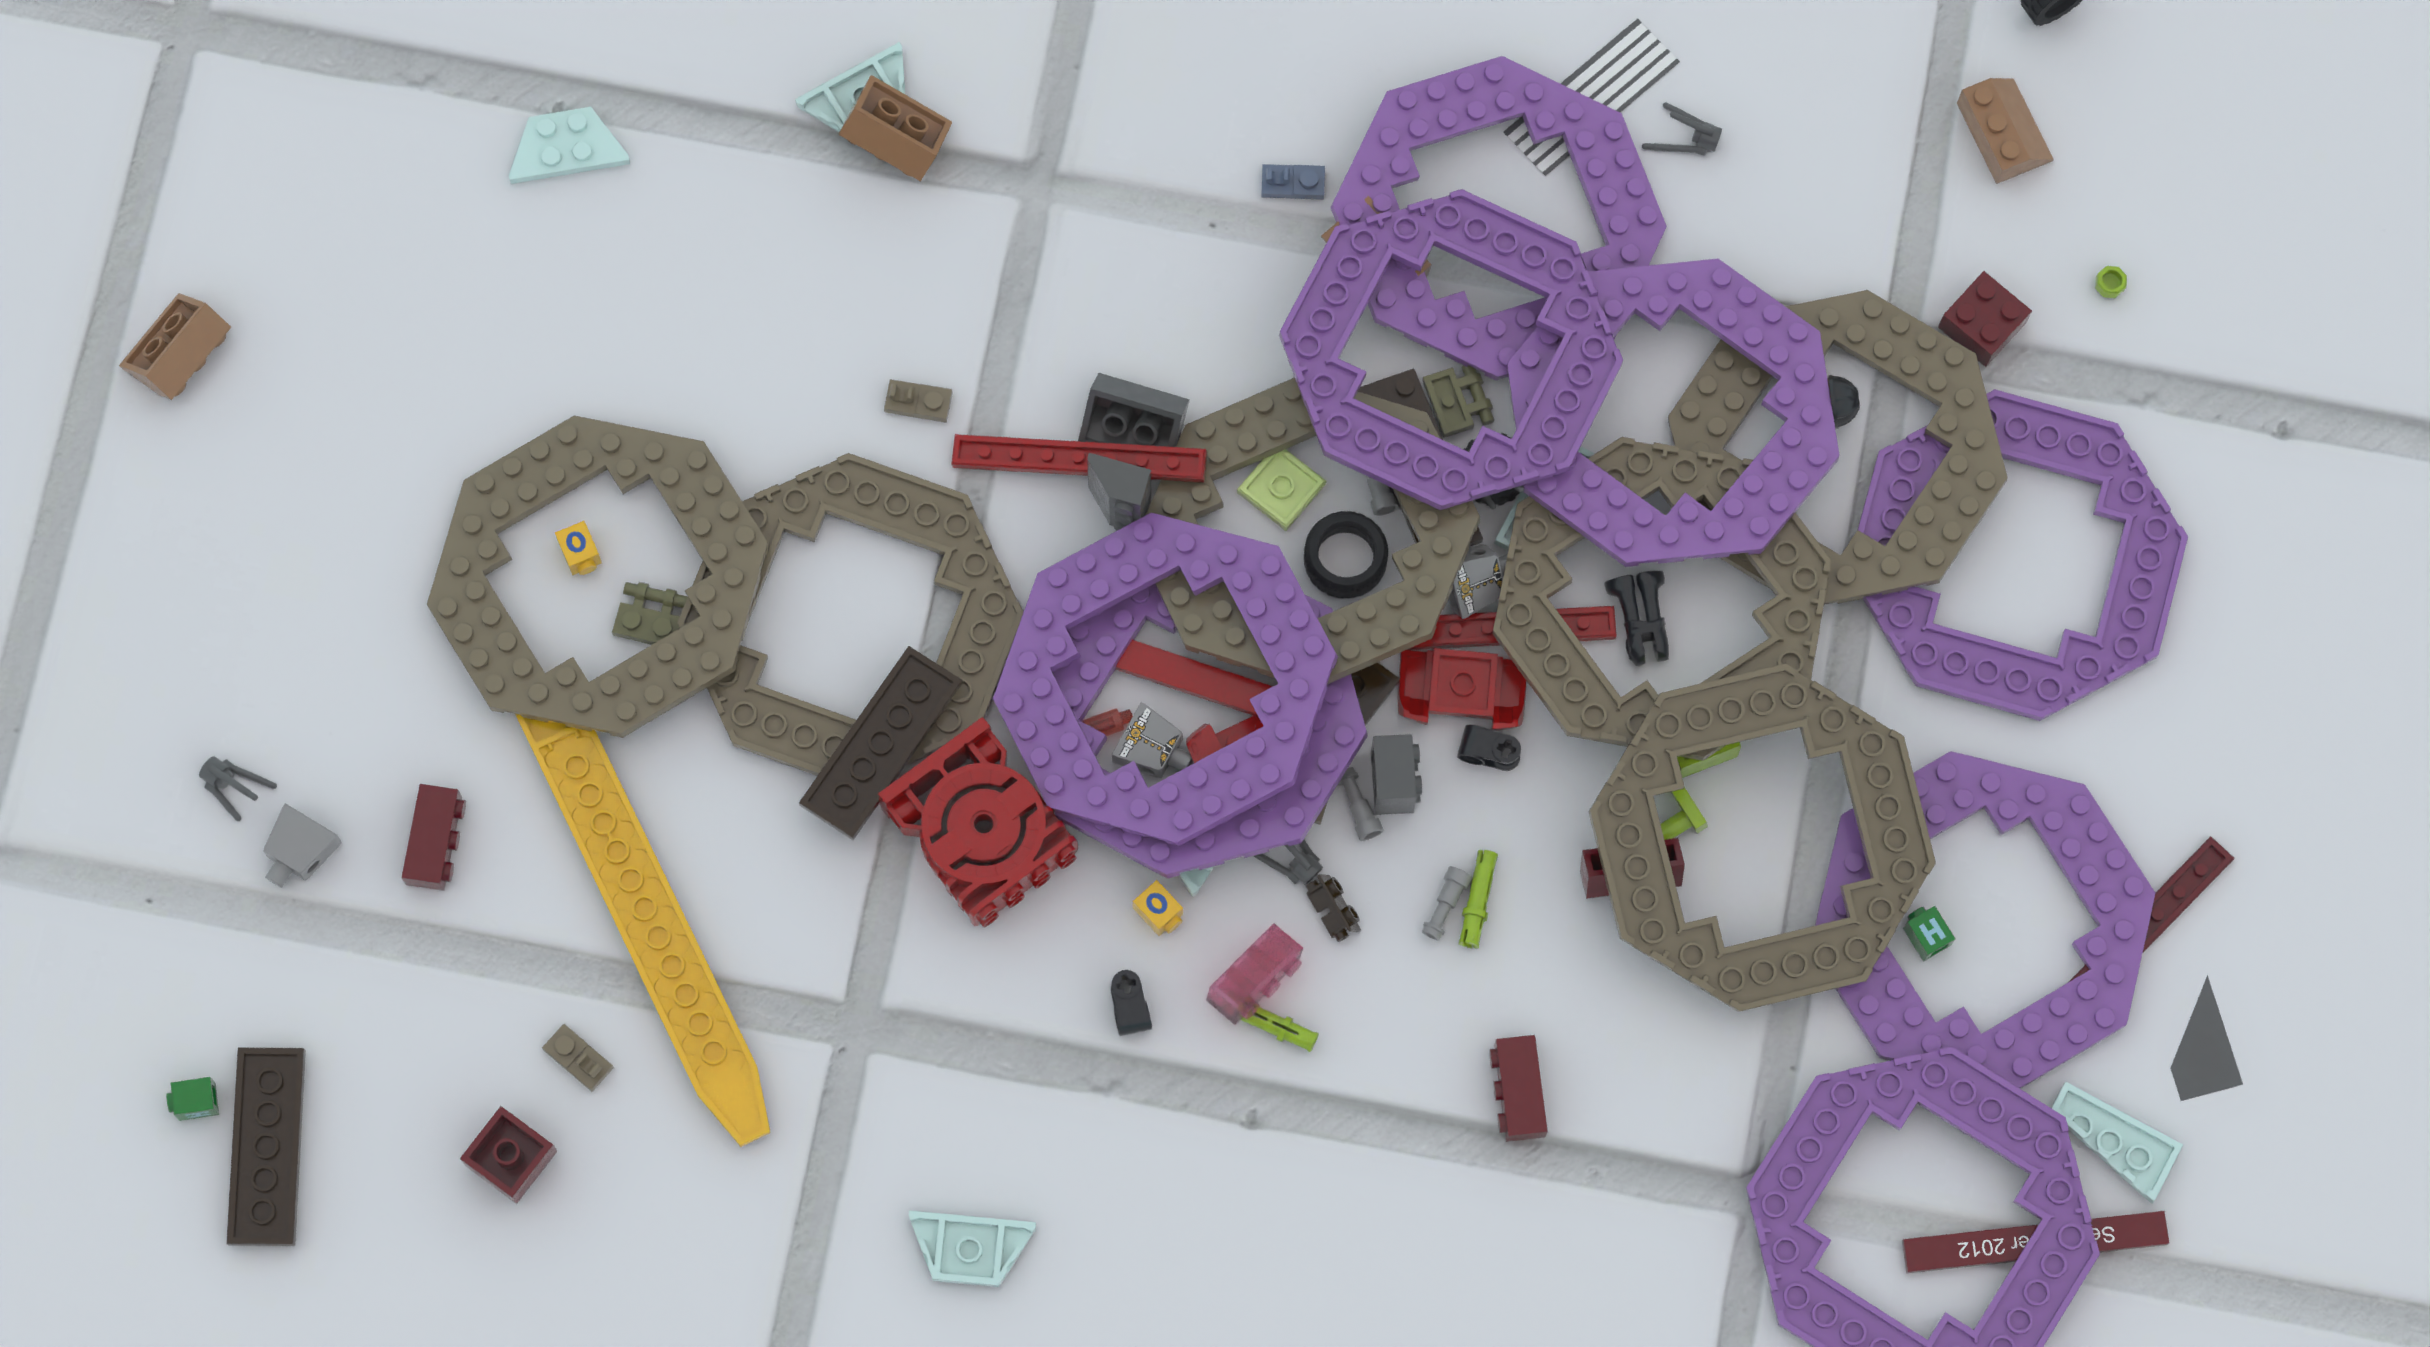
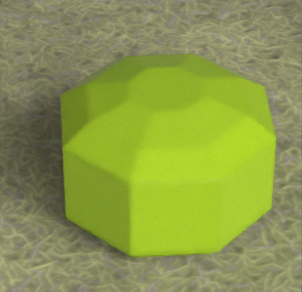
M2106 266L2096 276L2095 289L2105 298H2116L2126 289L2127 275L2119 267Z

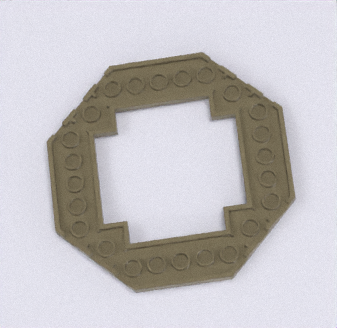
M1869 290L1785 306L1820 331L1824 357L1834 344L1939 406L1940 408L1926 427L1925 434L1950 448L1886 546L1857 530L1841 555L1819 543L1831 559L1824 605L1835 602L1840 604L1860 600L1865 596L1880 593L1884 595L1908 590L1909 587L1924 584L1929 586L1940 583L2008 478L1976 353ZM1721 339L1668 416L1674 446H1678L1681 450L1693 452L1700 450L1723 454L1726 458L1741 460L1724 450V448L1773 376ZM1704 499L1698 501L1700 504H1702L1704 507L1711 511L1710 507L1707 505ZM1744 553L1730 554L1729 557L1720 558L1770 588Z
M1295 377L1186 424L1176 447L1207 450L1204 483L1161 480L1146 515L1155 513L1198 525L1196 519L1224 507L1223 501L1213 483L1214 480L1315 437L1316 433ZM1357 392L1354 399L1440 438L1427 412ZM1392 488L1419 542L1392 554V559L1403 579L1402 582L1318 618L1338 656L1335 668L1332 669L1327 684L1432 639L1437 628V621L1453 589L1456 575L1461 570L1468 553L1470 541L1480 523V515L1473 501L1438 510ZM1182 570L1155 583L1186 650L1198 654L1202 652L1216 657V660L1238 667L1243 665L1258 670L1260 674L1275 678L1224 581L1196 596Z
M574 415L463 481L427 606L491 711L519 714L524 718L544 722L553 721L565 724L568 727L587 731L596 730L609 733L611 736L624 738L735 671L738 661L737 655L741 641H743L750 618V608L756 596L761 578L760 572L764 558H766L769 544L704 441ZM606 470L609 471L622 494L627 493L651 478L712 574L685 590L687 597L700 617L588 682L574 657L545 673L485 577L512 560L497 534Z
M1627 437L1617 439L1588 458L1642 499H1646L1659 491L1669 506L1673 508L1683 494L1687 493L1696 501L1704 499L1711 510L1753 461L1745 458L1743 460L1726 458L1723 454L1700 450L1698 452L1681 450L1678 446L1655 442L1654 444L1636 442L1635 439ZM1529 496L1519 502L1516 507L1493 635L1567 736L1627 747L1658 697V694L1647 680L1620 697L1548 599L1572 583V577L1556 556L1585 537ZM1795 512L1761 554L1748 555V553H1744L1776 595L1752 613L1753 618L1769 639L1701 683L1786 663L1811 680L1831 559ZM1725 746L1680 757L1703 761Z
M847 453L829 464L812 468L796 475V478L781 485L771 486L755 493L753 497L742 501L769 544L749 617L752 615L784 533L787 532L815 542L826 514L944 555L934 579V585L962 594V598L936 663L962 679L963 684L906 764L907 766L931 755L981 717L985 719L1024 612L1014 595L1009 580L995 555L990 540L967 494ZM703 561L693 585L712 575ZM687 598L677 622L679 628L700 617L689 598ZM740 645L735 671L707 687L733 746L818 776L856 722V719L758 685L767 663L768 655Z
M1787 663L1660 693L1588 811L1619 938L1737 1012L1867 981L1881 953L1884 952L1896 932L1898 924L1904 914L1907 913L1919 893L1924 880L1936 864L1904 736L1876 721V718L1855 705L1847 703L1836 696L1837 694L1816 681H1812L1797 672L1798 670ZM1800 728L1808 759L1837 752L1840 754L1871 879L1840 886L1847 914L1845 919L1724 947L1717 916L1687 923L1684 921L1654 796L1685 788L1677 759L1679 756Z

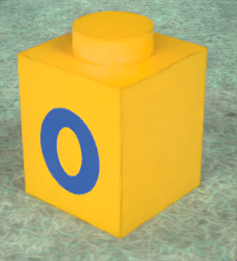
M585 521L555 532L572 576L578 573L579 575L591 573L597 568V565L602 563Z
M1158 880L1133 900V909L1158 936L1165 931L1168 934L1173 932L1183 921L1180 918L1183 916V907Z

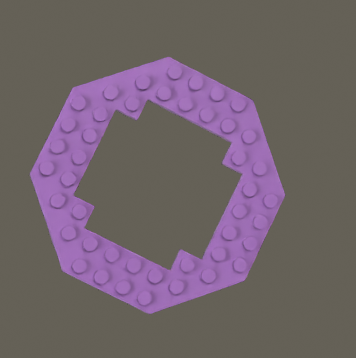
M1504 56L1387 91L1331 205V211L1336 223L1339 222V225L1346 223L1351 225L1364 221L1366 217L1376 215V212L1364 200L1367 196L1373 200V208L1379 213L1389 210L1390 213L1398 211L1400 208L1392 188L1418 181L1420 177L1410 151L1523 117L1533 144L1562 136L1606 245L1581 253L1580 256L1586 270L1597 271L1648 266L1667 227L1622 113ZM1391 259L1368 302L1374 322L1385 328L1388 326L1403 333L1404 337L1425 347L1430 346L1444 353L1445 357L1466 367L1469 365L1485 373V376L1495 381L1508 377L1507 362L1537 329L1538 326L1535 325L1536 320L1548 298L1544 297L1475 319L1465 291L1435 300L1425 272L1418 276L1415 272L1416 269Z
M1463 189L1450 192L1448 196L1435 200L1430 198L1407 205L1405 209L1391 213L1389 210L1369 216L1364 221L1351 225L1346 223L1336 226L1279 334L1324 456L1438 510L1447 509L1569 471L1623 363L1622 355L1612 337V330L1605 312L1601 309L1597 299V292L1590 274L1585 269L1581 259V252L1577 242ZM1433 246L1548 298L1535 325L1563 338L1512 439L1482 426L1469 452L1354 399L1366 377V371L1339 359L1390 260L1394 259L1421 271Z
M1720 259L1588 271L1597 292L1596 296L1600 307L1604 310L1611 327L1613 338L1634 313L1658 331H1661L1678 309H1680L1778 380L1762 400L1761 405L1785 423L1711 511L1687 493H1684L1665 516L1579 452L1569 471L1523 485L1524 493L1625 567L1639 566L1640 563L1658 562V564L1682 562L1684 559L1703 557V559L1729 557L1730 554L1748 553V555L1761 554L1837 463L1840 456L1820 331ZM1539 326L1507 362L1516 429L1563 339Z
M1994 389L1986 395L2002 457L2101 485L2093 515L2124 523L2095 637L2065 629L2062 634L2057 657L2055 658L1934 624L1933 621L1940 593L1914 586L1904 591L1865 596L1863 600L1915 686L2041 721L2157 658L2188 535L2183 527L2178 525L2170 512V506L2160 490L2155 488L2147 475V469L2135 450L2132 451L2118 423ZM1927 426L1878 452L1857 530L1886 546L1950 450L1946 445L1925 434Z
M1149 513L1037 573L993 700L1046 805L1050 806L1054 812L1067 813L1086 821L1104 826H1113L1125 832L1147 838H1156L1168 844L1180 846L1295 785L1299 773L1298 768L1303 754L1306 753L1313 732L1312 727L1317 712H1320L1328 688L1327 683L1332 669L1335 668L1338 656L1279 546L1163 515ZM1182 570L1195 596L1222 581L1225 582L1278 684L1250 699L1263 727L1148 788L1135 761L1105 775L1053 672L1081 657L1068 632L1069 629Z
M1155 584L1069 629L1068 632L1081 657L1053 672L1095 756L1098 755L1107 741L1106 734L1082 721L1115 671L1117 663L1131 640L1136 638L1146 620L1173 634L1177 631ZM1305 595L1317 618L1333 612L1332 608ZM1351 674L1327 684L1328 688L1320 712H1317L1306 753L1303 754L1298 768L1299 773L1295 785L1180 846L1168 844L1156 838H1147L1125 832L1113 826H1104L1086 821L1067 813L1055 812V816L1063 823L1167 879L1180 876V873L1199 868V870L1225 864L1224 861L1243 856L1247 858L1270 852L1269 849L1288 844V846L1300 844L1368 736ZM1103 769L1105 775L1110 774V772Z
M1950 751L1913 773L1930 839L1983 808L2001 835L2029 819L2098 926L2072 943V946L2083 963L2089 968V971L1982 1034L1964 1006L1940 1021L1935 1022L1888 947L1881 953L1867 981L1835 989L1879 1058L1891 1061L1896 1058L1954 1047L2021 1089L2127 1025L2156 893L2085 784ZM1853 808L1842 814L1839 820L1815 926L1847 918L1840 886L1871 879Z
M1954 1047L1816 1076L1746 1187L1778 1325L1812 1347H2044L2100 1255L2091 1225L2092 1220L2086 1196L2083 1193L2075 1153L2072 1149L2066 1117ZM1916 1104H1919L2030 1174L2013 1203L2041 1220L1974 1330L1945 1312L1928 1340L1815 1269L1831 1239L1804 1223V1220L1871 1113L1900 1131Z

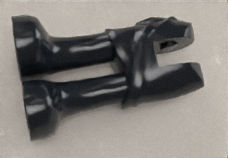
M1646 571L1636 575L1637 586L1643 600L1646 621H1641L1639 617L1633 575H1624L1606 581L1604 585L1607 594L1617 597L1621 604L1627 635L1625 648L1629 660L1635 666L1645 664L1643 643L1649 641L1653 642V651L1657 662L1668 660L1669 644L1665 629L1666 624L1665 618H1661L1658 600V589L1665 583L1664 572Z

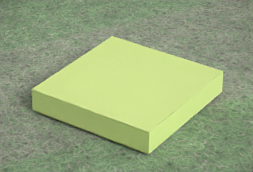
M1285 449L1264 458L1239 486L1237 493L1287 531L1325 487L1327 481Z

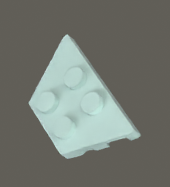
M898 42L796 98V105L806 113L840 132L848 114L871 75L905 94L901 43Z
M592 107L543 114L528 118L509 173V180L511 184L628 165L630 164L629 155Z
M909 1210V1218L932 1280L939 1282L999 1287L1036 1230V1222Z

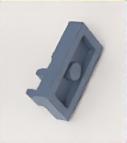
M1262 164L1261 198L1324 200L1325 166Z

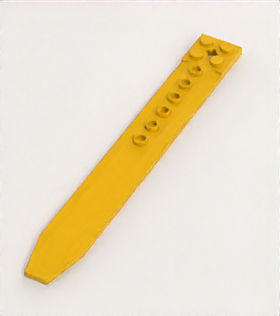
M515 714L698 1097L740 1147L771 1133L758 1067L596 731L568 727L565 724L553 721L544 722L524 718L522 715Z

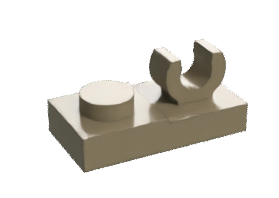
M890 379L884 412L947 423L953 392L952 389Z
M565 1024L542 1047L543 1051L591 1092L595 1090L614 1068L611 1063Z

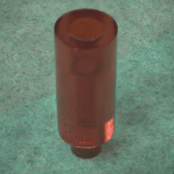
M1115 708L1084 719L1081 722L1109 736L1123 731V725L1129 723L1133 716L1130 709L1118 712V709Z

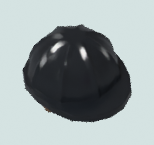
M1828 375L1827 379L1835 429H1839L1838 427L1851 422L1857 415L1860 408L1859 394L1857 388L1849 380L1839 376Z

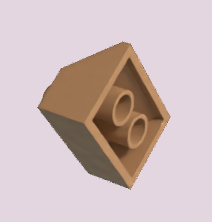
M871 75L848 114L839 135L850 143L872 153L876 158L891 164L904 174L912 176L921 182L936 158L952 121Z
M1989 78L1962 89L1957 105L1996 184L2054 160L2014 78Z
M178 293L119 366L158 395L172 400L183 392L186 382L193 373L199 371L205 365L206 358L211 351L224 342L226 333L230 330L231 326L206 303Z

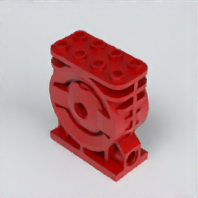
M983 717L878 793L881 810L888 819L891 818L902 834L920 837L921 848L929 866L944 884L950 896H953L958 902L961 910L965 911L969 916L971 923L975 927L980 924L983 927H987L999 917L997 913L1004 907L1012 908L1021 902L1025 897L1023 893L1032 886L1037 889L1044 885L1051 878L1049 874L1058 867L1065 869L1071 865L1077 858L1075 853L1078 850L1076 838L1070 835L1066 830L1065 824L1061 820L1059 821L1054 814V810L1046 805L1033 785L1020 773L1006 767L1007 750L992 733L991 726ZM967 759L971 760L972 763H973V764H969V765L962 766L964 763L967 762V761H966ZM977 785H992L1006 788L1002 793L991 789H977L962 796L953 804L947 819L948 833L933 844L931 843L930 838L942 832L941 825L944 811L949 802L958 793ZM934 786L923 806L918 797ZM1030 810H1033V813L1026 818L1024 839L1016 852L1009 858L994 865L979 866L966 863L956 870L953 869L964 859L976 863H992L1007 856L1019 840L1021 833L1020 818ZM918 820L921 821V825H915L914 823ZM986 820L992 823L993 827L987 833H980L975 829L980 821Z

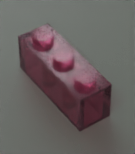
M1273 923L1210 986L1206 1001L1234 1025L1243 1017L1248 1020L1259 1008L1258 1002L1264 996L1270 998L1280 987L1281 983L1279 981L1285 975L1291 977L1302 964L1300 957L1303 947Z

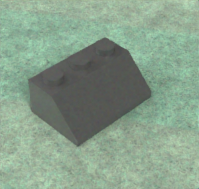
M1098 373L1090 388L1078 441L1176 447L1184 425L1190 399Z
M1089 453L1087 458L1088 488L1109 525L1114 526V529L1117 531L1146 516L1151 501V470Z

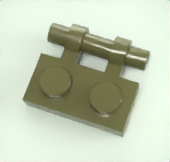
M1469 365L1461 367L1464 377L1458 379L1453 367L1423 377L1422 381L1443 438L1473 429L1474 422L1471 416L1474 415L1480 416L1483 425H1488L1495 421L1491 412L1493 409L1492 403L1489 398H1486L1481 386L1484 383L1481 374L1477 373L1475 368ZM1470 389L1474 400L1473 403L1466 404L1462 390Z
M643 582L638 584L625 583L623 594L633 596L635 599L633 605L620 602L612 630L613 636L652 645L679 629L677 622L680 616L672 615L674 606L684 607L687 596L679 595L676 590L668 588L666 591L650 588L649 584ZM646 600L662 603L661 612L644 608Z

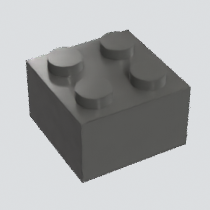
M1412 734L1373 736L1371 766L1375 815L1414 813L1415 804L1421 801L1422 779L1421 775L1415 776V771H1418V763H1420L1419 744H1413Z

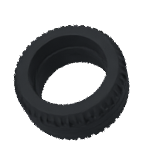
M1340 511L1323 517L1310 530L1304 547V566L1311 582L1322 592L1342 599L1359 597L1370 592L1384 576L1388 561L1387 540L1381 528L1369 517L1352 511ZM1338 533L1355 534L1363 538L1371 547L1373 552L1372 564L1365 572L1357 576L1341 577L1334 575L1322 565L1319 559L1321 544L1330 536Z

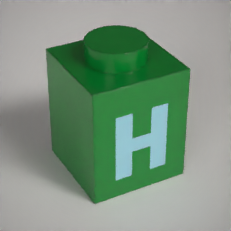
M1923 906L1907 916L1909 921L1903 927L1923 962L1950 947L1956 939L1935 906L1928 910Z
M211 1077L171 1082V1093L166 1095L169 1112H174L175 1117L179 1121L219 1115L216 1083Z

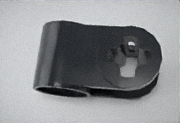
M1466 725L1457 758L1469 764L1510 771L1517 767L1520 762L1521 745L1514 736L1491 731L1477 725ZM1505 748L1511 749L1508 758L1502 757Z
M1131 970L1119 971L1113 977L1111 984V996L1119 1036L1151 1030L1150 1013L1139 976ZM1122 980H1126L1128 985H1134L1131 987L1129 994H1125L1123 989H1118Z

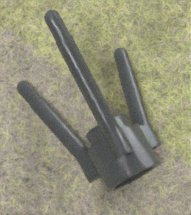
M1665 102L1663 107L1671 111V118L1695 129L1691 141L1697 143V145L1642 144V148L1647 150L1689 152L1705 156L1707 150L1715 152L1722 128L1704 122Z
M213 756L204 763L199 772V777L206 782L204 788L218 799L236 821H240L241 816L218 788L225 789L230 785L254 801L258 799V796L233 779V773L272 789L277 787L276 783L235 766L227 759L222 762Z
M1305 840L1299 844L1303 850L1302 852L1294 845H1285L1295 856L1289 864L1293 868L1292 871L1263 853L1253 856L1287 876L1294 884L1299 880L1304 885L1308 884L1323 868L1319 863L1320 859L1312 852Z

